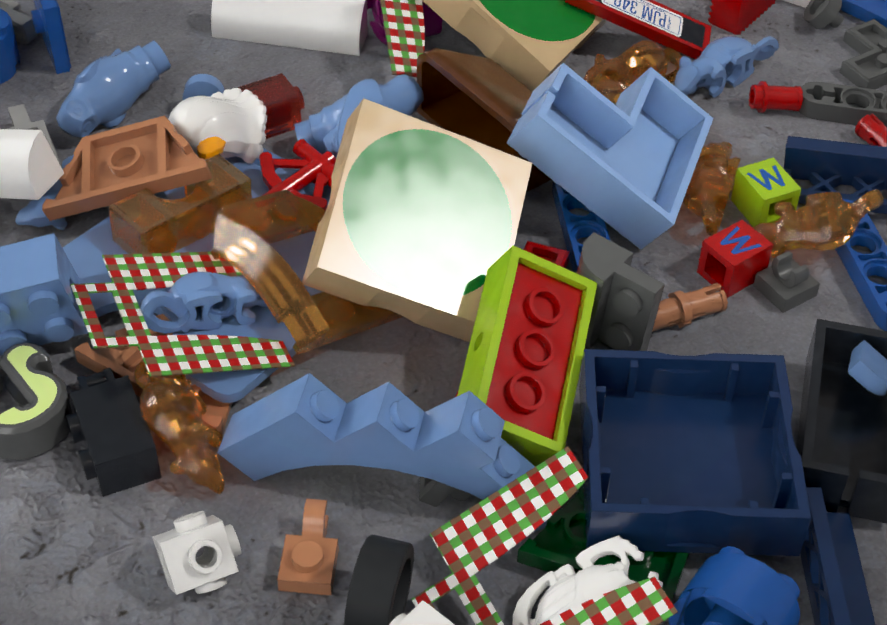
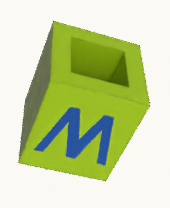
M773 157L737 168L731 201L754 229L759 232L794 221L801 188Z

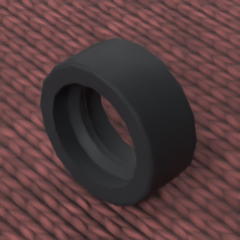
M370 535L366 538L353 570L346 601L344 625H389L394 618L404 613L414 564V548L411 543L377 535Z

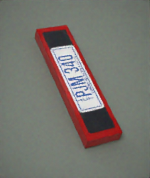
M565 0L566 3L693 59L699 58L703 50L710 43L712 26L654 0Z

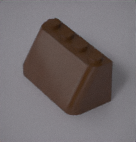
M434 48L418 56L417 83L422 88L424 94V101L417 109L421 116L432 125L528 161L507 144L518 120L523 116L522 112L532 94L523 83L516 80L498 63L489 58ZM532 164L526 192L552 179Z

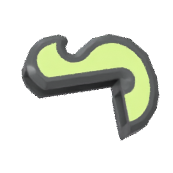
M16 344L9 347L0 358V367L8 376L5 388L18 403L17 406L0 414V457L2 459L24 460L49 451L67 437L70 430L66 415L71 414L72 409L66 384L53 373L49 354L37 344Z

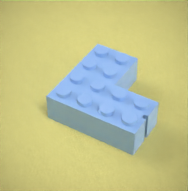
M562 63L532 92L522 112L523 116L518 120L507 144L641 250L675 224L713 117L652 67L620 94L615 105L566 64Z

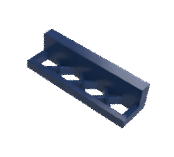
M788 136L785 148L784 170L792 179L809 180L814 185L808 189H801L798 203L829 207L834 201L848 199L862 205L867 212L887 214V199H883L877 194L882 190H887V147ZM841 184L850 185L857 191L852 194H842L834 188Z
M806 487L811 521L800 556L814 624L876 625L850 514L827 513L821 487Z

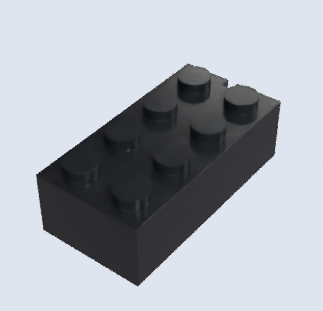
M817 319L806 357L796 446L802 460L806 487H821L827 512L837 513L838 507L843 506L847 507V513L852 517L887 523V394L880 396L871 393L848 374L852 350L863 340L887 359V331Z

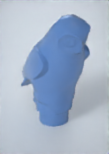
M153 40L143 47L137 45L131 50L123 52L118 48L111 55L100 57L86 66L77 75L71 92L58 111L56 120L59 127L73 137L82 138L89 136L98 125L109 128L120 124L126 116V111L139 96L146 92L152 83L159 80L160 74L171 68L167 56L157 42Z
M406 74L398 75L383 85L378 84L374 79H364L355 84L349 93L335 101L332 105L323 107L319 113L309 115V120L294 124L297 140L304 139L321 154L329 151L337 158L347 119L363 98L410 116L424 101L423 90L413 77Z

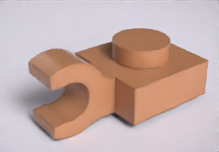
M306 498L302 535L286 534L277 578L279 591L332 595L339 545L338 539L325 538L329 520L328 515H326L327 500Z

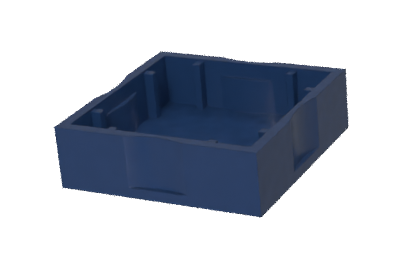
M584 349L579 393L583 469L589 477L583 484L586 549L601 541L619 535L622 539H626L631 544L638 546L639 551L718 554L722 548L731 546L742 550L746 555L800 556L811 521V513L802 460L792 436L791 418L793 406L784 355L711 353L698 356H679L656 351Z

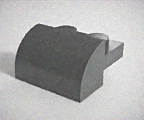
M595 232L583 244L577 274L597 282L585 348L590 349L597 341H600L614 350L647 351L665 284L632 267L633 252Z

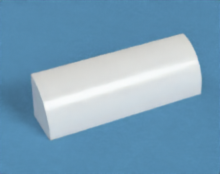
M212 0V37L360 56L368 35L367 0Z
M0 129V198L39 200L64 174L42 130Z

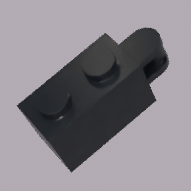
M109 367L98 373L77 377L80 390L70 392L74 413L67 414L66 419L74 444L84 441L86 449L78 451L86 479L96 478L104 497L162 478L156 446L129 376L115 379Z

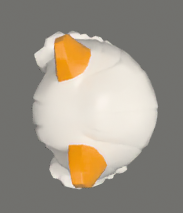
M240 88L225 89L223 93L216 92L211 97H189L176 105L168 118L177 133L189 142L195 154L200 159L203 158L207 164L212 161L235 156L242 158L246 163H254L264 151L262 144L266 140L264 131L266 130L265 124L267 123V109L263 105V101L259 100L257 95H253V92L247 89L242 92Z

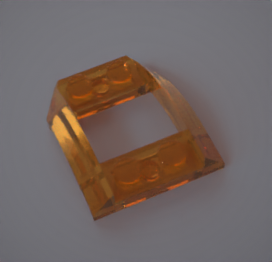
M287 189L221 207L212 217L211 233H214V248L211 254L215 260L220 258L227 260L249 281L266 303L278 323H285L296 341L293 349L297 355L404 317L391 310L363 306L326 292L310 296L290 265L269 245L312 231L316 232L326 210L294 195Z

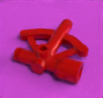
M304 139L298 140L293 146V153L301 159H273L271 153H261L259 159L262 178L270 190L263 194L262 198H258L253 202L252 209L254 213L265 215L269 209L272 210L282 202L296 209L317 213L326 212L328 202L325 198H322L324 186L328 184L331 188L332 185L331 176L336 162L334 155L329 151L321 154ZM274 168H295L300 170L282 181ZM311 182L315 184L313 196L298 192Z

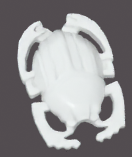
M619 535L590 546L575 557L577 564L583 570H579L575 574L573 566L566 564L555 572L550 571L525 591L516 604L512 625H540L597 596L635 583V581L630 580L628 577L630 565L628 555L632 556L636 561H643L644 553L638 550V546L631 544L626 539H622ZM606 555H615L621 559L620 562L618 561L615 564H593L596 560ZM650 571L648 579L655 577L662 587L663 582L659 580V574ZM548 586H551L540 599V602L537 606L538 609L536 611L535 619H532V608L535 605L539 595Z

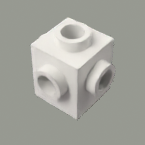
M198 511L182 516L173 521L175 529L152 537L168 587L176 595L194 588L197 594L216 590L227 584L226 576L239 572L234 558L241 554V547L236 532L231 524L224 526L223 521L214 515L206 517L204 511ZM205 546L203 554L196 558L197 551Z

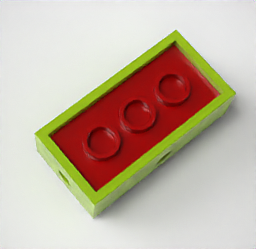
M513 245L487 270L457 396L470 390L505 421L501 438L536 467L563 450L566 445L597 282Z

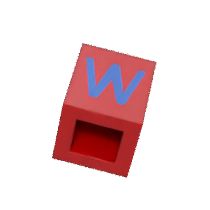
M740 220L703 240L697 273L711 285L715 283L722 286L721 290L725 291L728 298L753 284L756 273L768 268L773 243L744 220Z

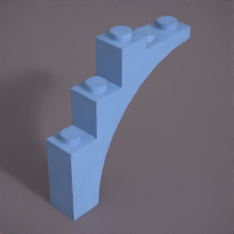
M310 373L233 414L217 452L253 481L281 471L310 466L356 465L390 469L432 479L470 493L482 500L535 467L501 438L505 421L470 390L425 412L390 382L346 403ZM547 520L533 532L545 528Z

